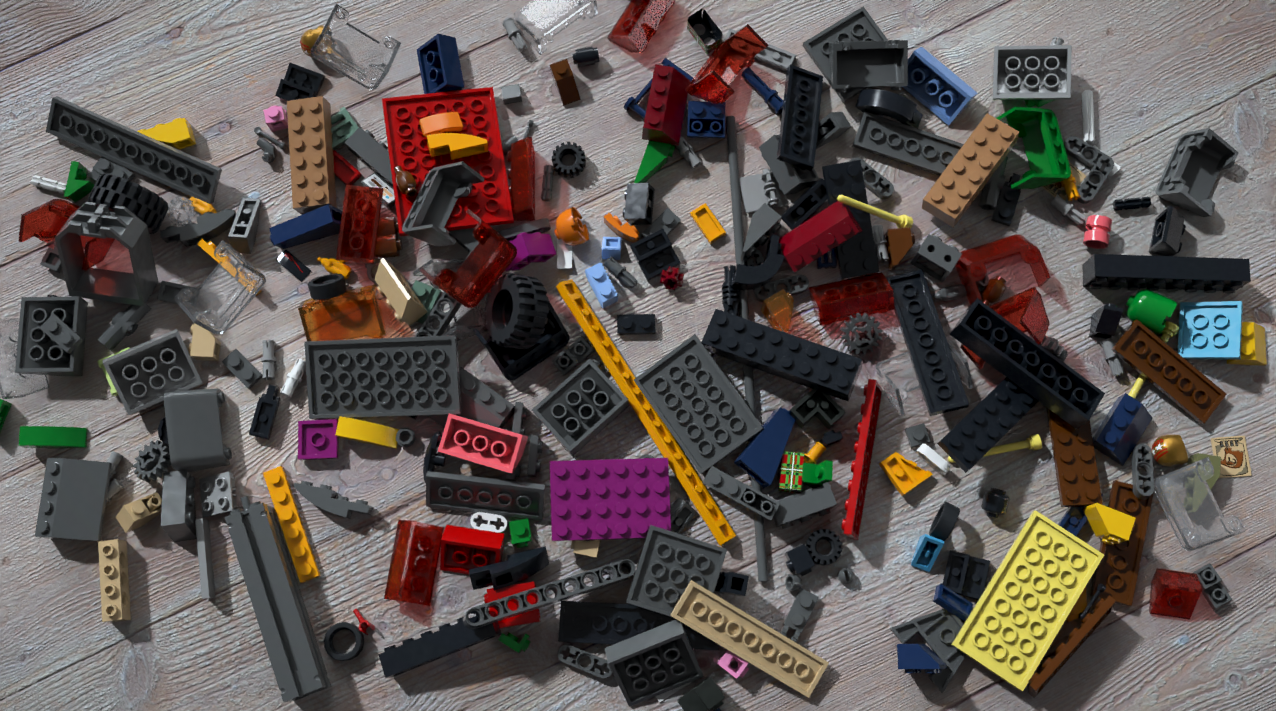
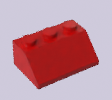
M446 525L441 538L440 570L469 574L470 569L501 562L505 534Z

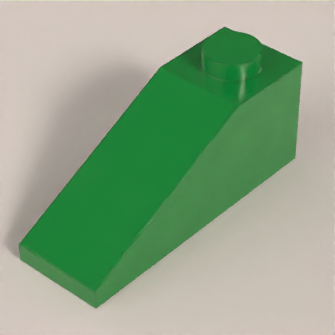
M649 141L634 183H646L667 163L669 157H673L675 146Z

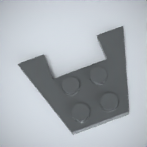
M941 609L889 628L902 644L919 633L932 651L947 665V669H941V673H932L928 676L938 690L943 693L966 654L951 645L964 625L962 621L946 609Z

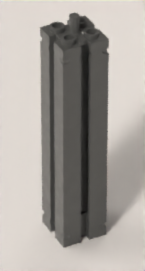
M244 496L240 498L244 511L242 509L233 510L229 516L224 518L229 526L228 530L279 690L282 692L283 702H292L332 686L327 677V670L278 521L275 518L274 509L260 501L251 504L249 497Z

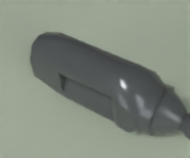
M963 284L944 287L931 296L933 300L951 301L967 296V291Z

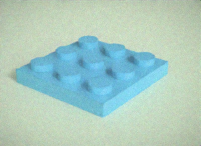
M1242 301L1180 302L1178 354L1184 359H1241Z

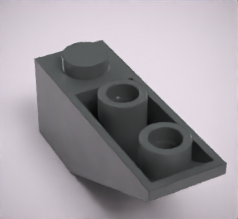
M766 203L752 215L740 259L742 261L747 256L750 258L756 252V248L759 245L763 246L769 239L768 236L771 233L775 234L781 227L782 216Z

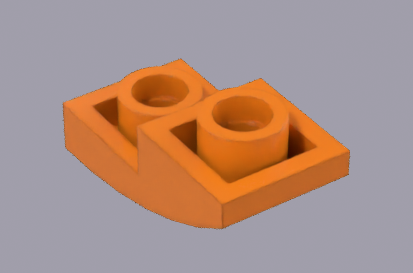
M458 112L431 115L419 120L424 136L439 134L444 131H461L463 128Z
M610 212L604 216V223L618 236L632 243L639 241V232L634 225L630 226L628 222L622 225L617 216L613 217Z

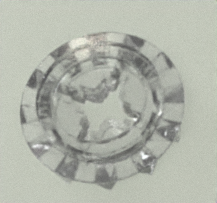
M183 196L175 197L170 201L167 211L170 222L176 226H185V224L191 223L192 217L195 216V207L192 205V201ZM177 209H183L186 214H181Z

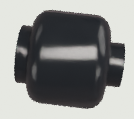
M991 488L985 491L981 508L987 511V516L998 518L999 515L1006 514L1010 498L1006 495V491Z

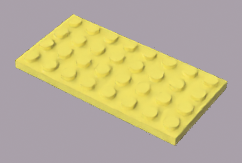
M1034 510L951 645L1018 690L1024 691L1104 554Z

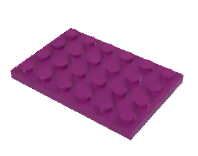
M668 458L550 461L552 541L646 538L650 525L671 531Z

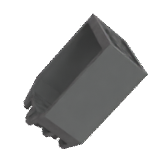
M86 202L69 217L55 237L69 296L145 306L159 283L148 226L126 207L115 206V212H110L108 205L99 204L97 208L96 203ZM80 235L118 240L129 249L133 273L87 267Z

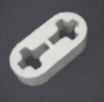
M922 444L916 450V453L942 475H946L951 469V465L926 444Z
M477 512L470 519L472 527L478 530L503 533L508 528L507 519L501 515ZM479 516H482V519L488 521V524L482 523L480 527H477L478 525L474 521L479 519ZM498 519H501L504 527H500L497 530V527L491 525V522H498Z

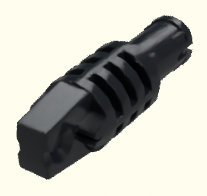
M730 265V270L728 266H724L725 282L722 285L724 312L738 316L739 289L731 288L735 266Z

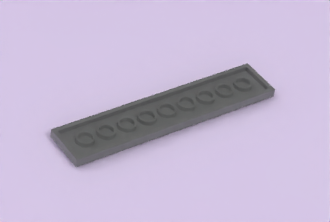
M58 96L52 97L46 132L209 204L214 203L222 172L221 168Z

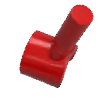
M357 608L353 610L359 620V630L368 635L366 632L368 627L375 630L374 625L365 620Z

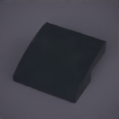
M289 63L285 78L280 80L275 96L287 101L317 97L325 75Z
M663 228L630 245L634 257L647 281L662 274V270L667 271L669 266L676 267L681 263Z
M950 550L942 585L959 595L979 600L985 590L991 561Z

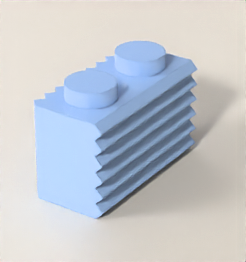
M598 263L585 270L586 277L602 308L618 301V293H616L603 263Z

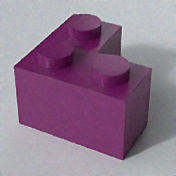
M527 232L520 233L516 239L507 242L505 247L499 250L506 271H520L530 263L546 262L556 255L550 234H541V232L528 234Z

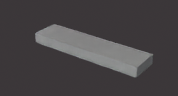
M730 28L722 43V47L787 72L790 64L793 65L797 56Z
M203 518L196 519L201 597L208 600L215 599L209 520Z

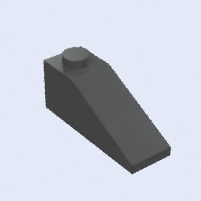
M242 198L228 235L232 253H252L256 241L261 199Z

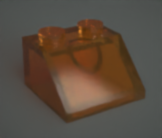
M782 289L764 300L761 311L772 328L788 333L794 299L789 292L786 293Z

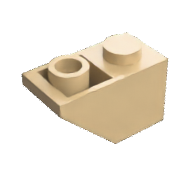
M194 319V324L191 326L192 343L188 347L190 356L195 360L219 361L221 342L202 321Z
M156 492L128 503L121 508L116 519L126 533L142 527L161 513L162 499Z

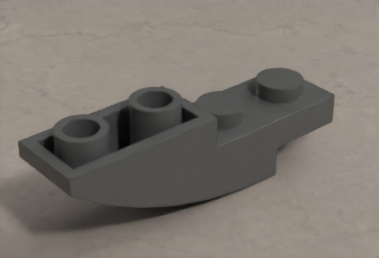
M224 209L219 213L207 212L202 216H197V224L187 223L181 227L169 226L165 230H160V236L166 243L181 241L186 247L196 245L201 239L208 241L232 227L237 213L232 209Z
M711 466L702 482L770 521L781 504Z
M301 481V484L294 483V488L303 497L329 513L351 519L352 512L372 514L373 507L369 506L367 501L357 499L356 503L349 502V498L337 496L336 499L337 492L333 491L331 486L320 484V488L314 487L313 483Z

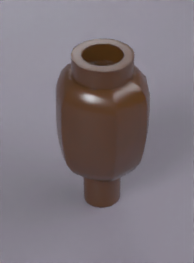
M396 166L394 168L396 172L395 181L399 190L407 197H413L417 193V184L410 172L403 171L401 166Z
M996 276L995 279L989 280L988 285L985 286L983 291V303L989 306L991 303H996L1002 297L1006 290L1005 279Z

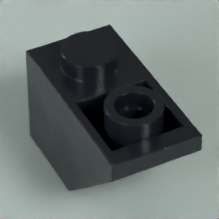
M1108 303L1095 311L1091 316L1089 336L1102 339L1114 336L1123 313V308Z

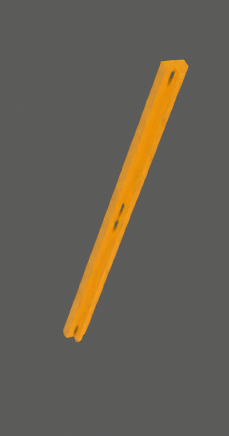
M570 279L560 282L556 288L562 299H564L567 307H569L572 315H574L576 321L585 332L622 393L629 400V404L651 436L658 450H660L664 458H668L671 470H673L684 491H686L688 497L694 503L718 544L722 546L736 537V534L676 440L635 383V376L574 281Z

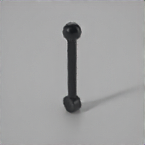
M1098 585L1097 592L1085 610L1078 615L1080 620L1084 619L1100 593L1105 591V585Z

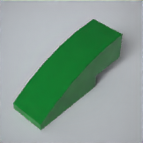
M20 426L18 446L47 449L86 448L88 429L56 426Z

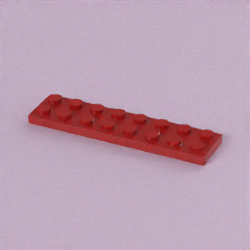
M868 379V385L865 384L864 396L866 398L860 410L861 415H863L862 422L858 423L857 433L860 435L859 441H856L854 446L856 459L852 461L851 465L853 478L849 480L848 491L850 496L845 502L847 515L846 519L842 521L844 534L853 540H859L883 390L878 381L874 379Z

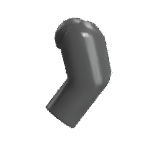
M263 137L259 138L257 145L264 150L263 161L273 162L276 158L275 146Z

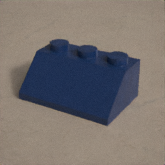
M437 34L416 49L424 94L457 91L465 88L455 37Z
M1127 393L1119 396L1092 438L1094 448L1123 466L1151 422L1152 416L1141 402Z

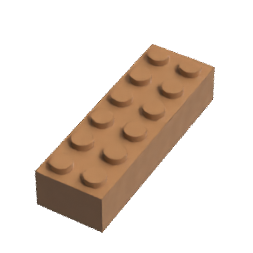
M323 96L287 101L293 209L300 214H305L327 204L337 208L330 103Z
M987 113L923 198L922 209L954 228L1018 140L1019 131Z

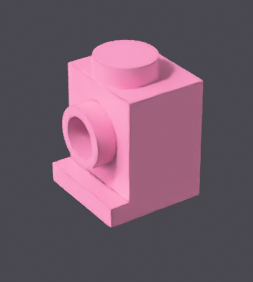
M271 106L263 110L266 124L272 132L288 128L287 111L282 106Z
M726 650L717 662V665L735 679L738 677L743 678L749 670L746 667L749 662L729 650ZM733 660L738 664L735 669L730 666Z

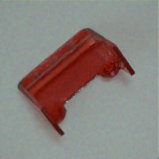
M747 24L718 45L685 90L691 96L713 104H723L735 92L730 87L735 77L744 67L749 68L755 62L754 57L756 54L767 48L768 44Z
M53 199L21 214L19 242H24L34 236L45 242L54 239L69 217L80 206L63 199ZM80 235L83 249H85L82 270L86 271L102 262L115 239Z
M468 209L466 212L479 222L473 230V237L479 244L456 273L446 268L441 270L436 277L423 268L419 271L433 284L467 308H473L478 305L517 255V249Z
M1019 234L961 251L962 255L955 265L961 283L966 288L970 305L977 298L980 301L982 300L976 282L981 281L986 276V264L1020 254L1021 259L1025 263L1030 264L1038 287L1051 278L1040 250Z
M1035 287L990 306L991 309L1023 333L1028 332L1038 345L1042 344L1050 323L1041 294ZM961 344L960 348L978 369H981L985 361Z

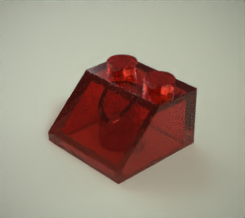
M1157 568L1151 581L1149 613L1190 620L1202 592L1197 574Z

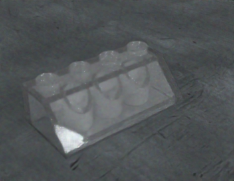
M20 318L0 319V392L2 399L22 398L49 388L46 375L15 373Z

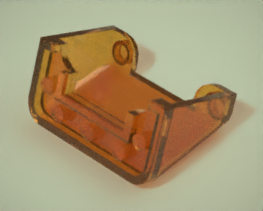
M376 285L346 290L344 294L330 299L314 300L311 298L303 301L298 307L307 341L349 340L364 336L374 339L383 338V335H386Z

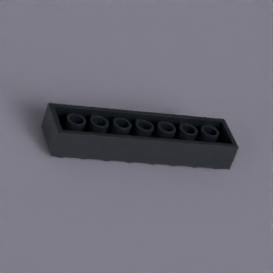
M1094 254L1082 265L1083 287H1090V289L1109 287V290L1128 288L1130 291H1136L1140 288H1145L1150 291L1166 289L1167 292L1185 290L1188 293L1204 290V293L1223 291L1225 294L1235 293L1239 288H1243L1245 284L1251 281L1249 259Z
M978 298L967 308L950 333L952 337L1076 430L1090 420L1105 395L1103 391Z
M715 309L701 342L710 353L848 402L862 369V359L719 309Z

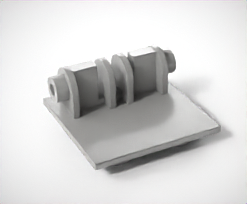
M764 169L762 174L739 178L746 213L757 211L764 203L771 208L783 206L777 180L770 169Z
M230 471L199 479L202 517L225 512L230 513L238 508L236 499H233L237 495L232 494V492L236 491V488H234L235 477H233V473Z

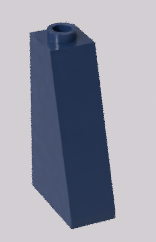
M329 204L269 228L271 242L274 246L282 249L351 230L347 213Z
M781 407L772 412L762 425L764 429L752 438L734 462L763 488L770 486L773 482L795 422L790 412Z

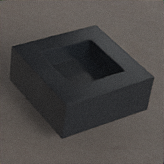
M832 430L824 433V437L820 442L827 447L840 442L843 436L841 431L835 433Z

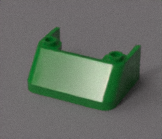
M1013 107L996 118L1019 131L1018 138L1023 140L1030 170L1023 174L1022 180L1011 185L1012 189H1035L1063 181L1071 176V169L1057 117L1052 110Z

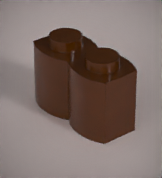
M394 217L372 219L375 256L381 258L400 256V250H403L401 239H398L399 228Z

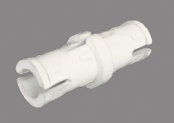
M297 358L293 369L287 374L288 378L280 391L281 394L292 397L296 386L302 381L301 377L306 369V361Z

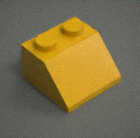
M1242 322L1241 359H1226L1227 364L1266 366L1265 328L1254 322Z
M1099 503L1084 507L1083 511L1095 536L1101 538L1103 543L1114 545L1129 540L1135 517Z

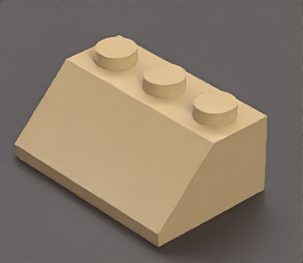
M382 258L374 279L378 284L376 288L382 296L387 297L386 303L392 310L395 309L396 313L394 315L401 323L405 322L411 326L428 311L401 272L386 259Z

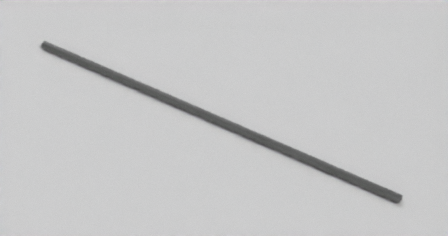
M727 116L726 130L736 265H745V259L743 261L740 260L744 248L735 117ZM739 289L740 317L749 320L747 290ZM743 364L746 404L756 416L753 368ZM751 478L752 488L762 493V487ZM754 512L758 582H767L768 570L764 517Z

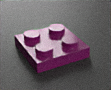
M339 420L298 421V460L338 459L339 438L335 434Z

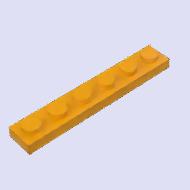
M279 466L264 472L263 475L300 583L321 576L284 468Z

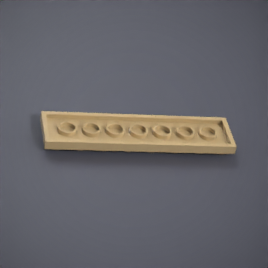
M692 580L671 613L673 618L808 698L829 664L828 661Z

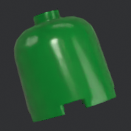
M1141 290L1135 296L1131 295L1126 303V306H1128L1127 317L1131 322L1135 320L1140 321L1150 331L1159 336L1165 328V318L1172 316L1177 302L1153 291Z

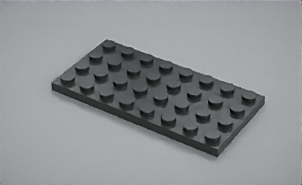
M457 335L304 342L309 419L339 418V416L350 418L462 413Z

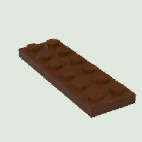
M1138 320L1133 321L1112 348L1114 353L1200 424H1205L1227 395Z
M1047 408L1061 507L1089 506L1095 503L1103 504L1090 420L1076 430Z
M1116 480L1113 481L1108 507L1136 519L1128 541L1108 545L1103 543L1101 539L1099 552L1104 554L1095 570L1090 596H1094L1098 585L1103 584L1106 586V589L1100 593L1098 598L1106 600L1110 595L1116 600L1115 603L1132 606L1153 494L1149 498L1142 500L1134 495L1133 485Z
M1110 595L1106 600L1100 599L1095 606L1093 614L1088 613L1084 617L1080 625L1081 628H1075L1068 636L1067 644H1060L1055 651V657L1053 659L1049 657L1044 662L1041 669L1042 672L1040 674L1036 672L1030 678L1028 693L1033 698L1041 692L1111 613L1116 600Z

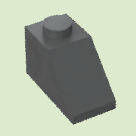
M831 112L819 122L816 149L839 138L851 128L843 112Z

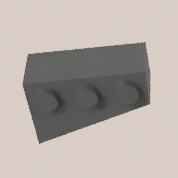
M188 470L163 473L161 528L173 542L197 539L194 496L196 483L194 476H191Z
M829 482L824 483L823 486L814 489L810 488L805 490V492L777 500L781 504L773 519L776 527L782 526V529L793 526L794 521L800 520L803 523L811 520L812 515L819 514V516H824L831 513L830 509L835 507L837 503Z

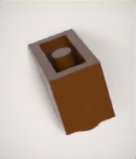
M565 59L551 64V75L563 106L581 100L568 60Z
M910 227L888 229L885 233V240L888 242L886 247L890 271H893L913 244H915L914 233H911Z

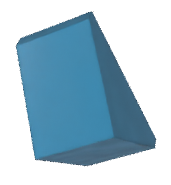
M927 534L920 536L911 565L930 572L944 545V541Z

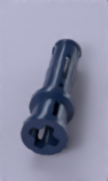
M750 67L746 68L741 76L762 95L764 102L769 104L777 115L781 114L783 99L778 95V92L769 88Z

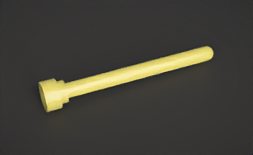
M844 195L837 197L839 202L896 223L898 228L910 227L911 229L913 225L912 217L907 215L896 216Z
M1165 321V328L1160 338L1166 344L1169 338L1176 336L1180 329L1176 324ZM1140 374L1128 395L1135 399L1146 378Z
M1039 434L1030 435L1025 441L992 447L983 457L1025 448L1032 449L1033 451L1042 449V441ZM949 456L948 461L950 463H955V461Z

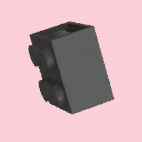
M928 234L910 264L943 283L962 253L956 247L943 243L942 239L938 236ZM919 256L945 270L943 275L940 276L917 262Z

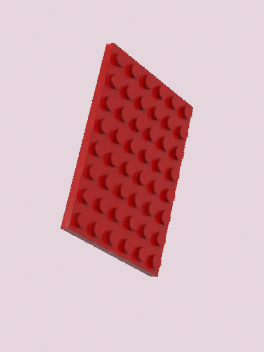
M493 87L382 98L400 237L409 236L402 231V227L429 171L435 167L462 161L484 177L485 180L481 183L472 184L470 194L457 199L444 228L452 231L514 223ZM458 112L463 124L462 130L444 131L443 133L467 134L486 139L488 142V152L451 160L450 154L431 157L427 145V136L423 135L419 120L431 115ZM396 166H401L403 171L410 172L417 184V193L413 197H407L399 190L395 181L396 172L394 168Z

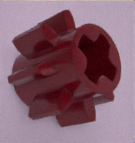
M669 266L667 271L662 270L660 283H664L665 289L675 291L677 286L682 287L684 274L680 273L679 268Z

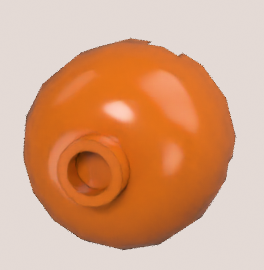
M575 207L560 213L556 220V229L554 230L559 240L561 239L565 244L577 246L589 240L587 226L582 224L580 220L582 216Z

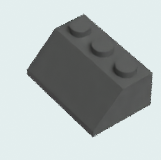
M773 135L759 147L763 159L770 167V171L773 172V176L779 184V189L784 195L795 194L806 189L819 179L814 168L810 171L777 160L779 135Z

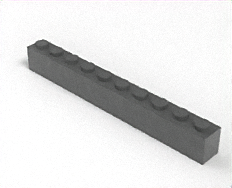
M359 127L344 142L346 147L393 187L388 147L382 141L377 142L374 139L375 136L369 130L364 131ZM483 227L452 230L449 231V236L470 253L479 237L485 233L483 232ZM488 239L485 242V247H491L493 240ZM481 255L475 257L479 262L482 261Z

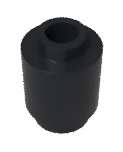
M591 46L575 49V53L572 54L574 65L578 64V68L595 65V63L600 62L597 47L593 48Z

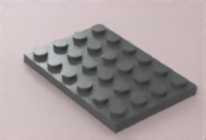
M696 334L634 379L639 389L700 474L764 429Z

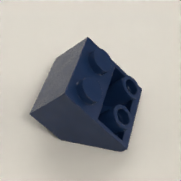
M688 101L687 137L724 139L726 102Z
M897 644L898 669H904V673H921V669H925V673H941V669H947V665L926 644Z

